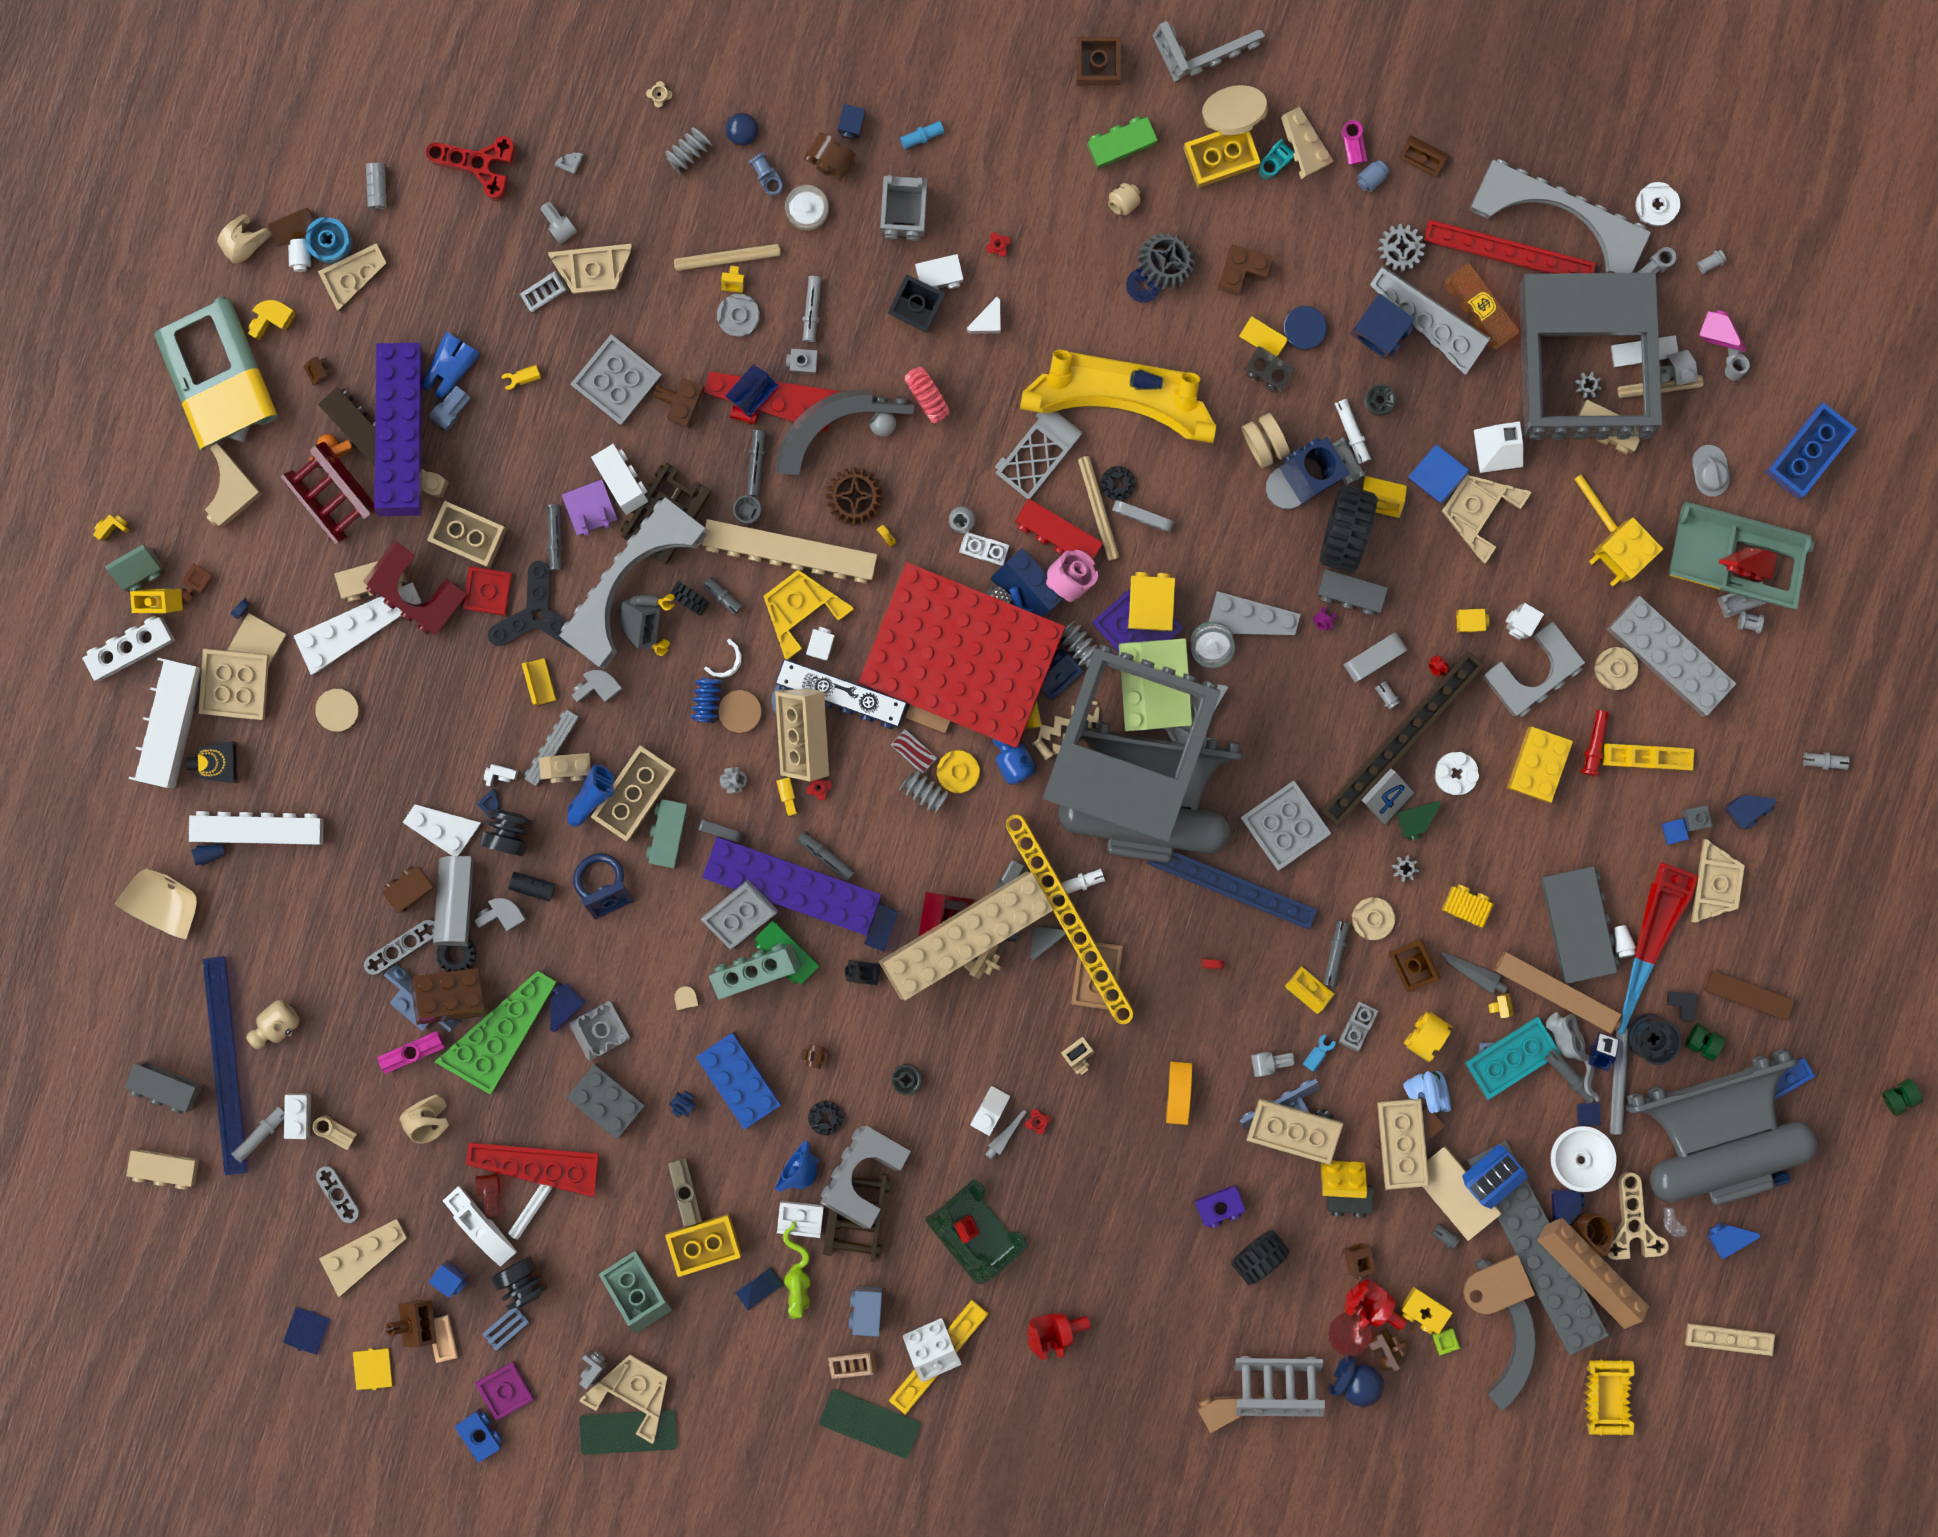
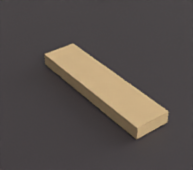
M1687 1323L1685 1345L1773 1356L1775 1334Z

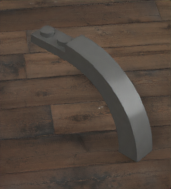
M869 389L848 390L828 396L808 408L792 424L779 448L775 469L778 474L800 475L801 463L808 445L823 427L837 418L856 412L913 414V403L907 397L897 396L896 399H887L886 396L875 395L872 398L873 395Z
M1481 1257L1473 1262L1479 1270L1492 1265L1488 1259L1484 1261ZM1524 1300L1507 1307L1514 1333L1512 1354L1502 1375L1486 1390L1487 1394L1501 1411L1517 1397L1525 1385L1533 1365L1535 1331L1531 1314Z

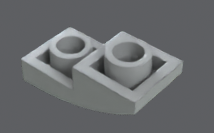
M1358 1002L1338 1043L1358 1052L1374 1022L1378 1010Z

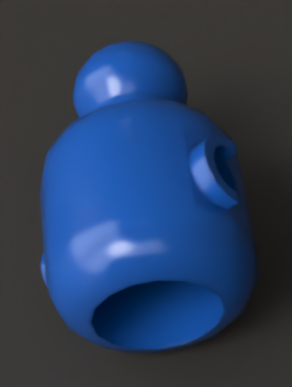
M993 739L994 745L999 747L1001 751L996 756V764L1008 784H1017L1035 774L1036 764L1024 743H1020L1018 748Z

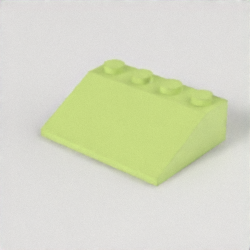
M1186 638L1119 644L1120 655L1121 652L1133 655V660L1141 662L1142 659L1154 662V667L1161 670L1163 666L1176 670V675L1182 677L1184 673L1189 674ZM1121 671L1125 731L1192 725L1190 694Z

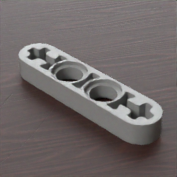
M434 920L421 922L367 957L364 962L365 971L371 975L379 974L432 940L433 934L426 933L422 936L425 940L421 941L420 935L415 930L418 929L419 933L426 929V924L434 926ZM408 935L416 937L417 943L414 947H408L405 944V938ZM395 947L398 949V957L396 959H390L387 956L388 948ZM382 952V956L388 962V964L385 965V962H381L377 966V971L375 968L370 969V960L373 959V961H378L382 958L381 956H379V954Z

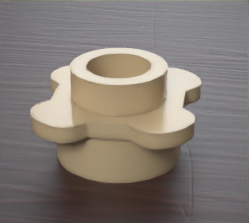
M661 81L657 82L656 85L646 92L647 97L651 98L654 101L655 107L658 108L662 107L666 100L672 98V92L668 91L665 88V84Z

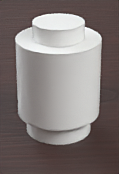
M306 239L290 240V245L288 246L289 267L294 268L295 272H305L307 268L311 267V254L306 247Z

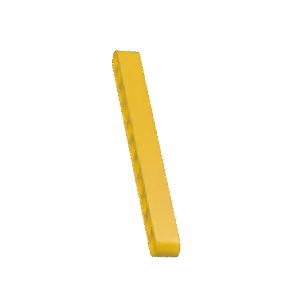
M1011 815L1006 821V828L1050 903L1057 919L1116 1022L1120 1024L1129 1023L1133 1018V1008L1033 831L1022 815ZM1013 818L1021 820L1022 827L1019 830H1014L1011 827L1010 821ZM1022 838H1031L1033 846L1029 849L1023 848L1021 845ZM1035 856L1041 857L1044 861L1043 866L1039 868L1032 865V858ZM1046 875L1054 878V884L1050 887L1045 886L1042 882V878ZM1056 894L1064 896L1065 903L1063 905H1056L1053 902V897ZM1067 913L1074 914L1076 917L1075 923L1067 924L1064 921V915ZM1083 932L1087 940L1084 943L1076 942L1074 938L1076 933ZM1088 951H1093L1097 954V960L1089 962L1086 960L1085 954ZM1104 970L1108 973V978L1105 981H1100L1096 978V972ZM1115 989L1118 991L1119 997L1111 1000L1107 997V991ZM1120 1008H1126L1130 1015L1122 1019L1118 1016L1117 1011Z

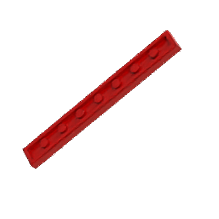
M1430 219L1428 220L1423 242L1546 274L1594 273L1596 267L1595 262Z

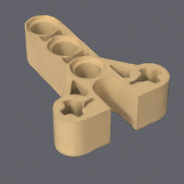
M1623 1172L1618 1179L1621 1223L1614 1232L1611 1248L1613 1244L1620 1248L1614 1250V1254L1609 1251L1606 1256L1615 1260L1630 1259L1629 1243L1635 1237L1640 1239L1642 1256H1662L1668 1251V1242L1661 1236L1656 1235L1645 1223L1641 1179L1633 1172ZM1633 1176L1635 1180L1634 1185L1629 1188L1626 1187V1178ZM1630 1198L1636 1199V1206L1633 1209L1627 1208V1201ZM1637 1220V1229L1630 1231L1628 1227L1630 1221ZM1656 1240L1659 1243H1661V1246H1658L1657 1250L1653 1247H1650L1656 1244Z

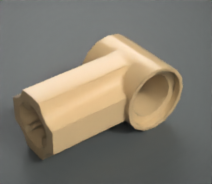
M328 1115L318 1117L313 1124V1131L317 1136L324 1137L346 1150L349 1149L357 1135L356 1132L334 1121ZM324 1120L328 1122L329 1130L321 1131L318 1127L319 1121Z

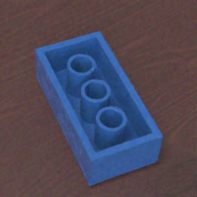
M1823 402L1817 405L1764 473L1795 498H1803L1857 431V428Z
M734 1032L696 1056L744 1130L782 1104Z

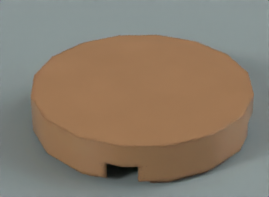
M737 690L724 696L720 702L718 713L720 721L728 730L736 733H745L755 728L759 723L762 710L756 696L748 691Z

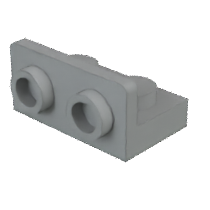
M589 1351L582 1358L590 1364L580 1375L583 1379L580 1385L585 1389L594 1383L608 1364L604 1361L606 1358L598 1351L594 1353Z

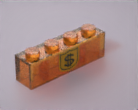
M1469 262L1445 280L1447 283L1445 285L1446 289L1452 296H1457L1460 301L1458 302L1460 308L1465 313L1468 312L1473 318L1471 322L1478 330L1481 329L1485 335L1491 338L1487 343L1489 347H1494L1497 350L1520 332Z

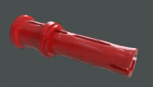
M1596 710L1590 744L1584 752L1586 757L1583 769L1580 770L1581 774L1599 777L1600 775L1598 770L1600 760L1604 757L1602 746L1610 712Z

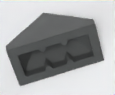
M1033 926L1030 958L1032 960L1036 959L1066 935L1063 929Z

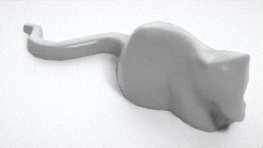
M1555 1012L1547 1019L1546 1028L1553 1032L1555 1045L1560 1051V1055L1585 1062L1587 1073L1584 1078V1088L1586 1093L1594 1097L1597 1102L1600 1100L1599 1096L1591 1088L1595 1066L1592 1058L1585 1053V1041L1579 1031L1577 1019L1574 1014L1562 1017L1558 1012Z

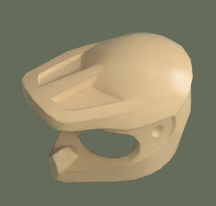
M242 214L227 224L217 240L224 255L233 264L247 260L258 247L268 240L271 234L266 228L255 233H242L245 225L250 222L246 214Z
M438 1094L409 1107L401 1114L399 1119L405 1133L416 1143H428L437 1139L449 1126L446 1118L437 1119V1116L447 1107L444 1098ZM432 1125H438L437 1129L432 1130Z

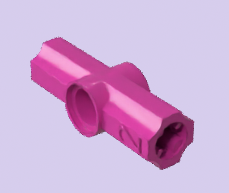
M435 1031L378 1056V1063L384 1074H387L444 1049L445 1045L440 1033ZM409 1046L416 1049L415 1058L407 1056L406 1050Z

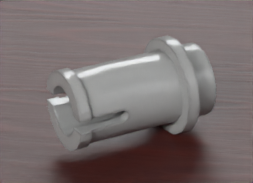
M1715 250L1712 255L1698 261L1697 265L1702 274H1706V272L1719 265L1723 266L1727 260L1721 250Z
M1387 681L1381 683V686L1378 685L1375 688L1385 702L1384 706L1388 707L1389 710L1400 703L1398 700L1400 697H1396Z

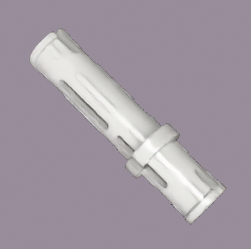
M1348 399L1335 403L1350 441L1348 442L1349 447L1352 446L1358 464L1371 460L1364 443L1365 437L1360 433Z
M1100 868L1084 875L1082 873L1078 874V877L1062 882L1069 894L1083 889V891L1087 890V887L1105 882ZM1056 894V895L1053 897V899L1058 898V897H1061V896H1063V895H1061V894Z

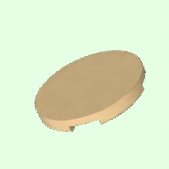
M1244 85L1231 86L1217 91L1207 99L1202 109L1206 126L1220 131L1223 135H1237L1252 130L1253 126L1261 119H1265L1268 112L1265 95L1254 87Z

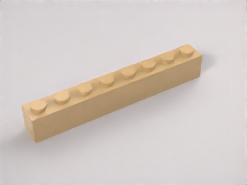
M708 519L706 521L705 528L710 532L702 541V546L706 547L708 552L719 553V550L728 551V556L740 558V554L749 556L748 560L761 562V559L770 560L769 564L781 567L783 563L791 564V569L803 571L804 567L810 568L812 573L825 575V572L834 573V578L846 580V576L854 577L855 582L863 584L873 580L877 554Z

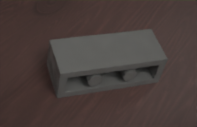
M1325 569L1316 596L1321 597L1320 601L1333 604V601L1342 603L1341 607L1349 610H1354V607L1363 609V614L1374 616L1375 613H1381L1388 588Z

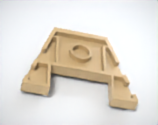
M1467 475L1457 486L1441 512L1480 561L1485 564L1496 546L1480 537L1478 533L1501 498L1516 508L1521 509L1532 492Z
M630 1354L583 1395L579 1402L596 1411L606 1393L610 1392L647 1414L636 1435L653 1444L668 1375Z

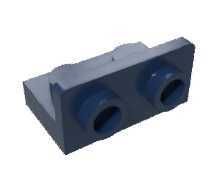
M1062 648L1057 650L1041 689L1050 700L1056 698L1083 672L1079 665Z

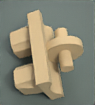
M995 945L979 955L977 960L972 959L963 966L970 971L969 974L980 979L984 972L990 975L994 968L1000 971L1001 966L996 964L1000 956L995 954L999 945Z

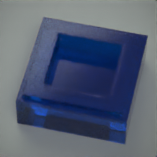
M1598 1102L1576 1104L1578 1126L1601 1125Z

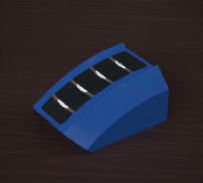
M1501 1145L1491 1149L1462 1175L1467 1189L1482 1206L1490 1209L1528 1178L1525 1170L1516 1162L1507 1149Z

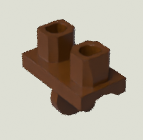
M1387 1328L1380 1330L1378 1335L1370 1340L1369 1345L1374 1353L1383 1349L1386 1356L1378 1360L1383 1371L1392 1368L1394 1371L1399 1370L1400 1366L1404 1364L1402 1357L1406 1355L1404 1347L1408 1345L1406 1339L1400 1341L1397 1335L1391 1337Z

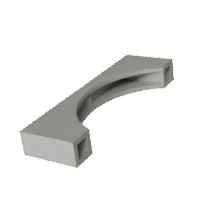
M1492 160L1469 211L1489 219L1499 211L1517 204L1544 203L1557 206L1578 217L1592 231L1602 249L1606 273L1633 272L1651 233L1646 230V226L1640 223L1632 224L1626 221L1627 218L1620 214L1612 215L1601 205L1596 204L1593 206L1588 204L1587 199L1577 195L1573 197L1567 194L1568 191L1562 187H1551L1548 185V181L1539 177L1534 179L1528 176L1529 173L1519 168L1514 170L1508 167L1509 164L1503 160Z
M667 498L656 503L652 515L643 520L639 532L630 537L626 549L617 554L610 570L607 569L602 574L601 581L597 587L594 586L589 591L588 599L584 604H580L574 611L575 616L561 628L562 633L559 636L602 669H605L617 654L611 636L610 614L614 596L625 576L635 565L653 553L676 547L697 549L710 532Z

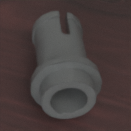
M1440 1223L1431 1233L1432 1236L1447 1245L1446 1248L1454 1249L1460 1241V1238L1457 1237L1458 1234L1454 1235L1441 1226Z

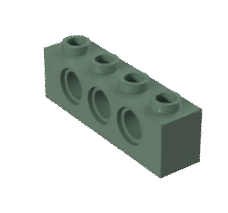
M779 943L772 946L770 951L765 952L762 949L754 952L750 958L746 959L745 956L733 960V964L726 965V963L715 966L714 971L709 975V979L718 1000L785 977L799 970L801 965L792 943L787 945ZM769 959L775 960L777 966L771 965ZM750 965L756 967L758 973H754L751 970ZM731 972L736 973L739 980L734 979Z

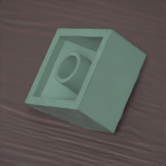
M145 545L139 546L105 566L122 591L126 592L139 590L142 588V583L147 580L152 582L160 578V573L165 571L153 549Z

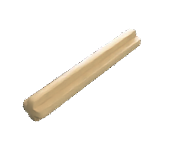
M1697 375L1698 381L1679 386L1675 384L1673 379H1670L1667 382L1660 383L1661 393L1702 387L1703 377ZM1643 383L1618 387V397L1627 398L1643 395Z

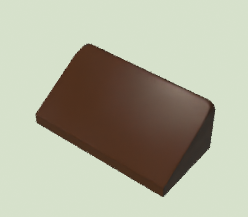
M1410 135L1399 158L1438 177L1448 154Z
M304 208L273 221L268 226L277 245L281 246L290 242V240L305 236L307 228L314 221L310 209Z

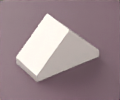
M998 297L967 327L969 334L1001 332L1000 299Z

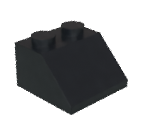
M906 274L887 313L928 333L946 293Z

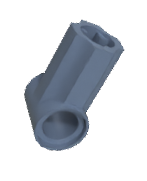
M455 386L446 399L432 410L429 418L444 431H447L458 418L457 415L471 397Z

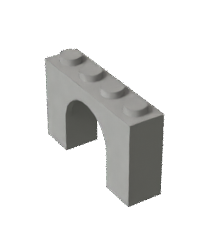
M1550 622L1533 635L1550 660V672L1542 684L1536 687H1527L1520 684L1502 661L1482 675L1513 717L1518 714L1520 717L1524 716L1531 710L1529 707L1535 701L1539 704L1548 697L1547 692L1552 688L1557 690L1565 684L1563 679L1569 675L1574 677L1582 670L1580 666L1585 662L1554 622Z
M861 1126L854 1131L852 1135L853 1142L850 1147L844 1150L841 1157L843 1161L840 1166L834 1169L831 1175L833 1179L830 1185L824 1188L820 1203L863 1228H871L880 1208L862 1199L854 1191L851 1178L855 1166L865 1158H872L894 1171H901L911 1151L872 1128Z

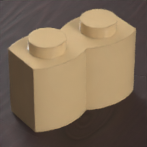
M422 469V490L431 496L443 497L449 485L448 481L436 473L426 472Z

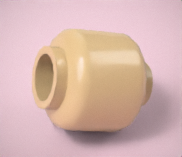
M1120 184L1109 194L1108 204L1111 210L1117 215L1130 214L1140 205L1139 189L1133 184Z

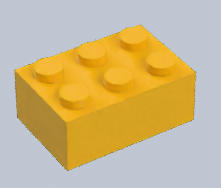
M1218 131L1186 142L1183 147L1197 189L1259 168L1260 165L1250 131L1237 135H1223Z
M1528 727L1507 789L1546 803H1552L1573 741L1534 727Z
M730 1214L667 1232L665 1235L678 1277L732 1261L742 1256Z

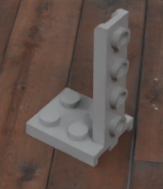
M1167 21L1159 24L1152 35L1174 82L1181 80L1188 74H1191V76L1197 75L1203 71V67L1208 65L1211 68L1222 63L1221 59L1228 56L1230 59L1235 58L1246 48L1253 50L1261 45L1260 42L1265 37L1261 30H1257L1186 62L1185 50L1181 45H1178L1175 39L1177 38L1173 26H1169Z

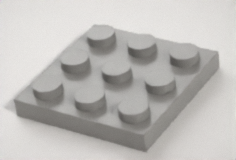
M611 334L570 385L622 426L662 375Z
M1294 780L1240 817L1277 871L1331 834Z

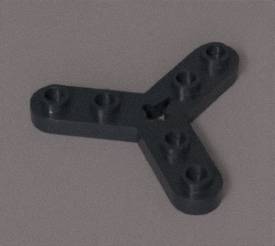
M543 561L531 563L528 568L526 609L490 628L488 638L492 644L496 646L506 645L526 633L539 628L567 647L575 649L559 636L562 633L561 628L567 620L549 610L550 570L546 563ZM541 609V615L547 619V622L542 619L534 621L532 612Z

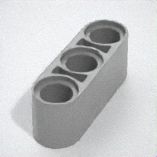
M1394 632L1343 665L1354 683H1356L1408 649L1398 633Z

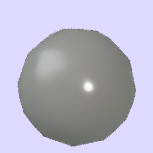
M876 412L869 425L875 435L883 437L892 434L896 429L897 422L892 413Z
M956 507L949 515L950 527L957 533H967L975 525V515L967 507Z

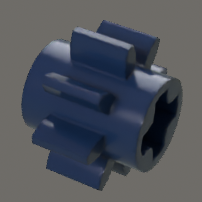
M687 1091L684 1094L677 1092L669 1104L673 1107L671 1113L678 1118L682 1114L687 1117L696 1105L692 1101L694 1096Z

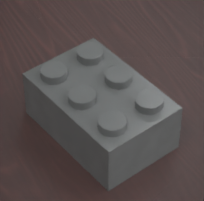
M142 1061L134 1063L125 1089L130 1090L129 1094L135 1097L142 1098V1096L150 1098L151 1103L159 1106L166 1104L171 1106V1111L182 1114L183 1112L195 1109L204 1085Z
M597 1063L590 1068L567 1096L571 1103L615 1139L622 1135L646 1105L644 1101Z

